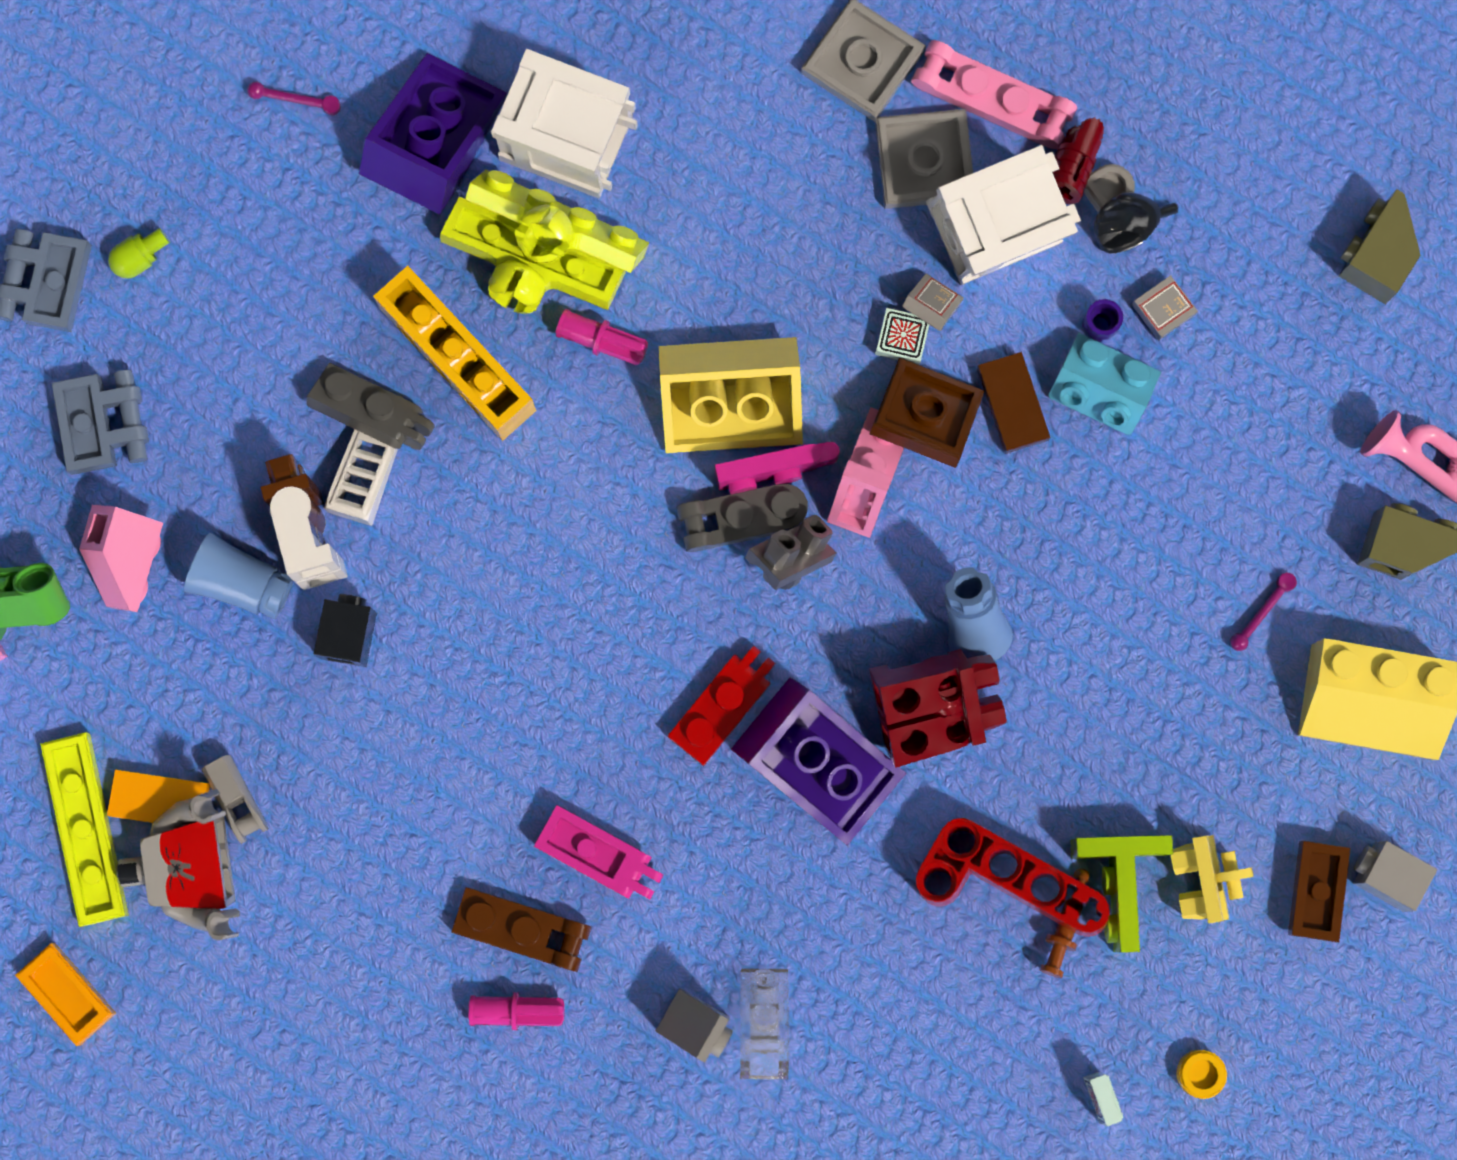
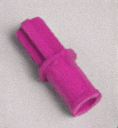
M568 309L563 311L555 333L558 338L562 337L593 349L592 353L594 355H599L602 352L634 365H639L643 361L648 348V342L645 339L610 327V321L608 320L600 323L573 313Z
M513 992L512 997L470 996V1026L508 1025L512 1026V1030H518L519 1026H561L564 1022L565 1004L561 998L520 997L519 992Z

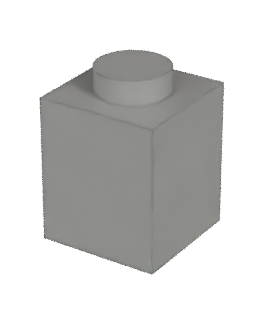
M1388 841L1376 842L1373 847L1367 845L1360 853L1354 866V870L1359 873L1353 884L1402 912L1416 911L1438 869Z

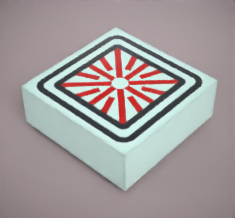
M886 308L875 355L898 360L900 357L920 365L929 324L914 314Z
M1097 1072L1083 1077L1099 1123L1110 1126L1123 1121L1122 1118L1124 1117L1109 1076Z

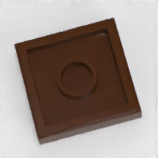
M899 357L869 434L956 468L977 414L984 390Z

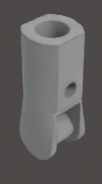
M231 755L220 757L202 768V772L211 789L219 790L220 795L215 797L222 810L226 811V819L241 844L247 841V835L261 829L264 832L269 829ZM245 802L251 813L237 819L232 809Z

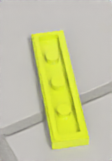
M85 732L40 743L79 927L129 916L124 889L121 887L118 879V861L90 733Z

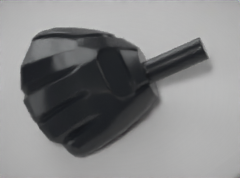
M1124 192L1111 198L1100 209L1094 222V233L1101 250L1108 254H1116L1142 244L1158 226L1161 218L1178 213V205L1171 203L1159 207L1150 198L1133 192Z

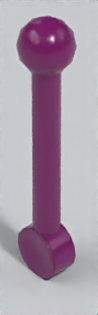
M252 82L247 88L248 95L253 99L268 97L323 108L324 112L328 115H336L341 109L339 99L335 96L319 99L264 88V85L260 82Z
M1283 573L1278 577L1276 581L1277 588L1243 631L1231 637L1230 644L1234 650L1243 651L1248 647V638L1281 596L1296 587L1297 580L1293 574Z

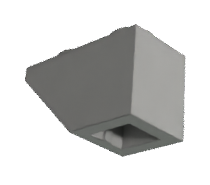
M680 988L655 1032L705 1063L710 1053L719 1058L733 1030L726 1027L729 1021L728 1015Z

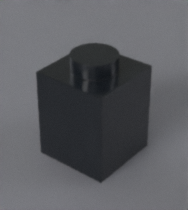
M339 594L338 601L324 599L314 649L316 657L326 661L367 667L377 613L371 607L366 606V599L346 594Z

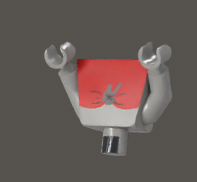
M214 789L194 798L176 802L152 823L151 834L140 839L141 857L119 859L117 871L121 887L146 885L147 900L150 906L161 907L166 916L192 928L207 931L215 940H224L239 936V932H233L230 929L228 920L229 918L239 917L240 912L236 908L219 910L228 907L236 900L224 820L226 811L218 812L214 809L212 797L220 795L219 790Z

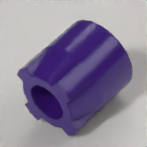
M1097 300L1087 310L1082 320V326L1085 327V330L1093 340L1101 343L1102 340L1109 339L1118 332L1123 323V312L1120 306L1112 300ZM1097 317L1104 318L1108 322V329L1100 330L1096 328L1093 324V319Z

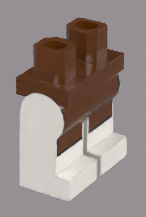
M292 454L266 461L265 465L271 484L261 486L264 501L270 506V513L287 575L303 590L347 578L348 575L343 559L329 543L325 544L323 533L326 521L323 512L318 507L324 504L319 488L304 472L302 465H297L296 459Z

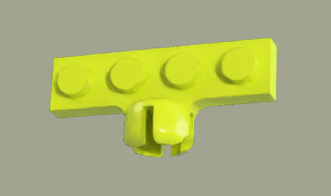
M485 169L470 182L465 197L468 201L520 224L515 229L514 234L518 247L529 258L535 252L538 253L537 262H554L568 249H577L631 273L644 259L649 242L638 238L637 233L632 229L624 226H611L598 220L593 212L580 207L571 208L555 201V197L549 192L541 189H528L515 183L510 175L501 171H488Z
M458 197L440 233V241L491 262L495 266L488 282V292L490 297L500 306L507 308L512 297L518 300L514 312L528 314L536 311L545 292L554 289L603 309H609L626 273L625 270L577 249H568L554 262H537L538 253L535 252L529 258L518 247L514 234L515 229L520 224L462 197Z

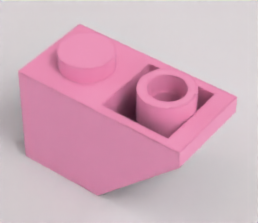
M92 504L79 550L105 605L113 609L138 612L140 603L147 594V578L152 560L160 549V533L163 523L115 506Z

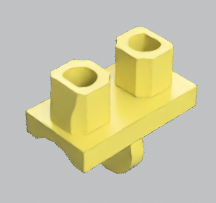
M1214 835L1192 838L1193 843L1173 849L1171 861L1175 875L1198 871L1202 890L1179 894L1182 918L1208 919V924L1230 919L1223 882L1227 884L1229 900L1244 898L1240 879L1254 877L1252 867L1238 869L1235 851L1221 853L1224 872H1221Z

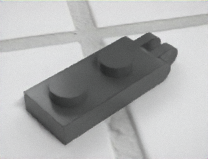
M331 363L327 365L307 395L308 407L395 449H400L405 444L413 449L421 450L426 442L424 436H430L435 428L432 421L421 416L423 411L418 405Z

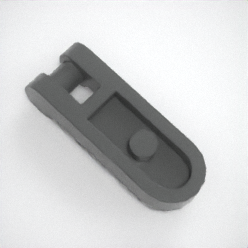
M777 484L713 499L680 504L676 508L679 521H684L687 536L683 538L686 552H697L771 536L782 529L788 531L800 525L806 518L808 501L805 494L794 485ZM716 515L719 530L705 532L702 518Z

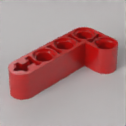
M957 818L947 822L940 831L916 876V886L922 898L930 905L936 907L947 906L953 903L972 874L1084 937L1095 936L1101 933L1107 926L1109 919V905L1105 897L1099 892L965 818ZM958 831L970 832L975 837L974 847L965 854L955 853L949 848L950 837ZM999 854L1011 855L1017 862L1016 871L1004 878L995 876L990 870L993 858ZM937 871L947 873L952 879L950 889L943 895H933L926 890L925 883L930 874ZM1042 877L1053 879L1059 886L1058 895L1053 900L1046 902L1036 899L1031 892L1036 880ZM1069 888L1076 891L1072 895V902L1081 907H1086L1089 902L1097 905L1096 914L1101 917L1098 922L1090 919L1086 925L1079 923V912L1068 905L1066 906L1065 914L1057 911L1065 902Z

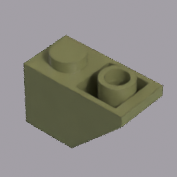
M1398 189L1386 201L1380 198L1376 200L1364 219V222L1370 225L1363 238L1355 235L1340 259L1347 263L1339 277L1385 305L1398 293L1421 256L1405 194Z
M1392 503L1390 507L1385 505L1373 513L1357 565L1402 580L1457 553V523L1439 518L1432 522L1418 517V511L1407 505Z

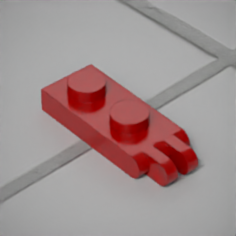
M755 646L748 651L743 659L739 658L736 654L732 656L667 736L703 767L771 685L765 679V676L776 663L768 657L757 671L754 670L751 664L761 653Z

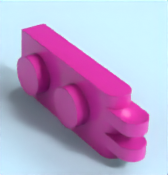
M834 442L808 444L716 464L715 475L719 491L729 489L730 494H736L757 489L756 483L774 479L776 485L796 482L802 479L801 473L836 463L840 449Z
M556 805L534 845L537 849L628 899L633 891L651 900L655 891L640 884V878L644 874L660 883L664 876L648 866L652 858L651 856Z

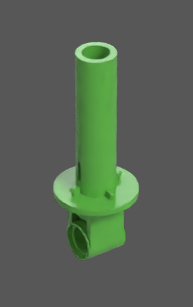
M35 563L28 566L0 567V640L9 627L48 626L57 623L67 615L70 610V602L52 566L46 563Z

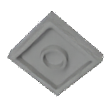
M849 0L802 66L801 74L875 122L876 117L881 115L925 52L926 45L857 0Z
M966 109L876 117L875 126L885 209L927 205L926 201L929 198L938 195L936 190L939 187L973 174Z

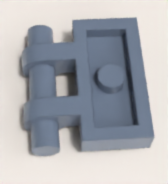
M15 229L12 245H6L3 258L7 261L3 282L0 284V320L12 322L16 305H25L22 320L26 324L72 332L92 245L87 240L43 232L39 250L30 248L33 233L23 229ZM35 266L30 288H22L21 284L25 268Z
M132 370L115 372L116 389L105 391L102 378L98 374L52 383L66 471L69 474L75 475L117 466L114 448L123 446L127 447L129 463H140L148 460L145 444L149 442L147 427L141 424L138 404L142 403L140 387L134 384ZM120 407L123 428L111 431L107 409Z

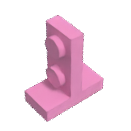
M870 407L851 458L848 460L827 520L828 523L868 538L871 537L904 450L901 446L869 434L878 410Z

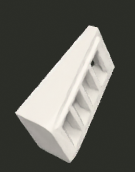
M354 429L330 488L324 509L330 514L372 526L398 449ZM365 441L384 447L383 456L361 450L362 442ZM357 458L378 464L377 471L373 472L356 467ZM351 475L372 481L370 488L349 483ZM345 492L365 497L364 504L360 505L343 500Z

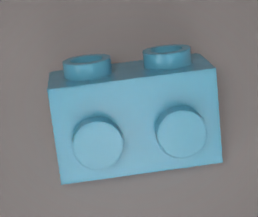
M1078 333L1048 396L1050 399L1126 435H1131L1149 403L1161 371Z

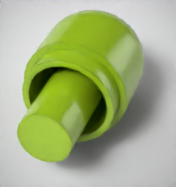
M158 228L144 238L139 233L135 236L131 235L111 249L108 256L109 267L115 275L121 278H134L153 266L152 263L157 260L154 253L168 245L170 241L161 228Z

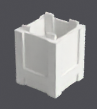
M526 49L501 112L497 116L491 130L492 137L497 140L499 147V160L600 199L604 189L612 190V182L608 181L607 178L628 129L637 130L638 127L637 120L633 119V113L636 109L635 102L629 100L630 88Z
M1040 145L941 186L936 190L938 195L926 201L952 261L960 285L1055 247L1063 242L1062 239L1078 232L1075 223L1080 222L1081 219L1074 204L1066 207L1052 173L1059 170L1053 152L1046 154L1043 146Z

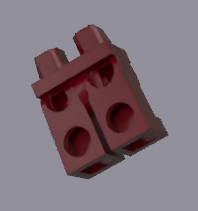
M961 649L947 652V655L933 656L921 663L890 669L888 665L869 668L875 702L879 710L877 712L884 747L895 768L963 748L969 743L972 746L986 743L984 731L1007 723L1005 708L998 694L978 698V689L997 685L1000 681L997 664L991 655L967 658Z

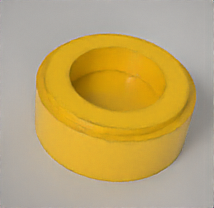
M1193 1050L1186 1053L1180 1059L1176 1076L1184 1092L1196 1098L1208 1099L1219 1094L1224 1088L1227 1080V1070L1221 1058L1216 1054L1206 1050Z

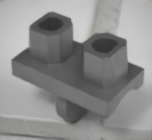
M814 514L804 519L800 525L788 531L782 529L772 534L769 540L749 548L745 559L750 564L757 565L763 570L764 580L774 590L778 588L786 590L796 586L800 582L801 577L831 563L837 553L827 544L833 534L832 530L819 516Z

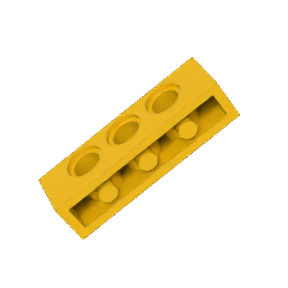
M408 265L373 295L380 310L502 441L536 412L532 398Z

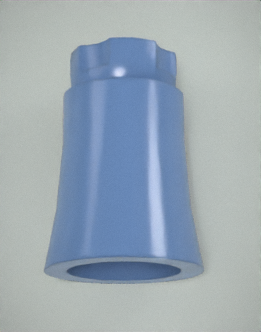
M210 532L202 541L186 577L184 592L212 598L237 606L256 615L262 613L276 619L288 599L293 580L287 574L278 572L277 567L234 548Z
M973 567L955 571L952 579L945 584L944 601L948 613L949 648L951 651L961 649L967 658L991 655L994 661H996L1008 651L1013 638L1011 625L1002 612L996 589L987 574L979 573Z

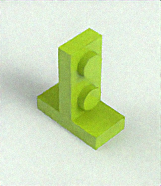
M1172 835L1076 838L1070 840L1071 859L1109 858V867L1102 868L1104 895H1111L1112 913L1109 914L1107 926L1104 928L1105 939L1107 943H1113L1114 952H1140L1135 857L1173 855Z

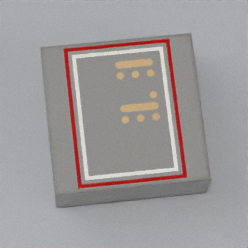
M925 274L907 296L902 307L941 331L956 312L964 297L930 275Z
M1171 275L1132 303L1134 309L1158 341L1194 317L1198 312Z

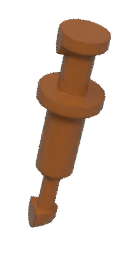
M1078 868L1074 872L1073 878L1085 884L1089 880V873L1085 869ZM1072 898L1065 900L1061 914H1065L1066 906L1068 905L1079 912L1080 918L1083 907L1072 902ZM1057 924L1054 935L1047 934L1045 941L1053 946L1047 963L1045 965L1041 964V972L1056 978L1063 977L1064 972L1060 968L1066 950L1076 951L1077 944L1072 942L1073 931Z

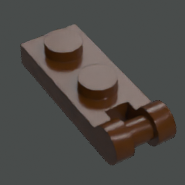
M466 887L451 933L578 972L582 958L578 957L583 939L588 940L592 926ZM552 930L565 933L560 951L547 947Z

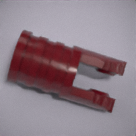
M1095 117L1092 119L1088 118L1081 122V125L1068 129V132L1065 133L1066 136L1055 152L1054 157L1059 170L1052 173L1065 204L1080 202L1088 182L1087 180H1089L1096 163V155L1101 145V139H1103L1104 127L1103 122H1100V119Z

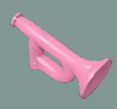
M1395 410L1386 415L1366 438L1360 451L1364 457L1374 454H1385L1397 458L1449 499L1457 503V441L1444 430L1432 424L1416 426L1404 437L1401 429V413ZM1423 443L1431 444L1450 459L1446 472L1423 454Z

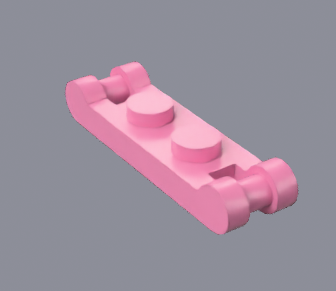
M930 41L924 53L927 58L923 68H917L911 80L915 87L1051 149H1057L1064 138L1062 130L1065 123L1072 121L1076 113L1077 105L1062 96L1048 94L955 52L949 45L941 41ZM942 67L955 72L950 82L940 78L939 74ZM1037 110L1049 115L1046 123H1039L1033 120Z

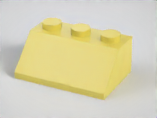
M796 337L659 346L660 385L666 453L803 444L801 375Z
M1323 638L1311 645L1298 736L1430 760H1439L1457 715L1456 661Z

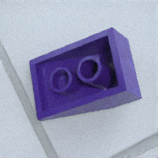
M426 53L365 138L359 175L440 215L460 186L502 107L507 92Z
M789 677L731 748L733 752L847 846L907 774L900 767L895 768L890 758L813 692Z

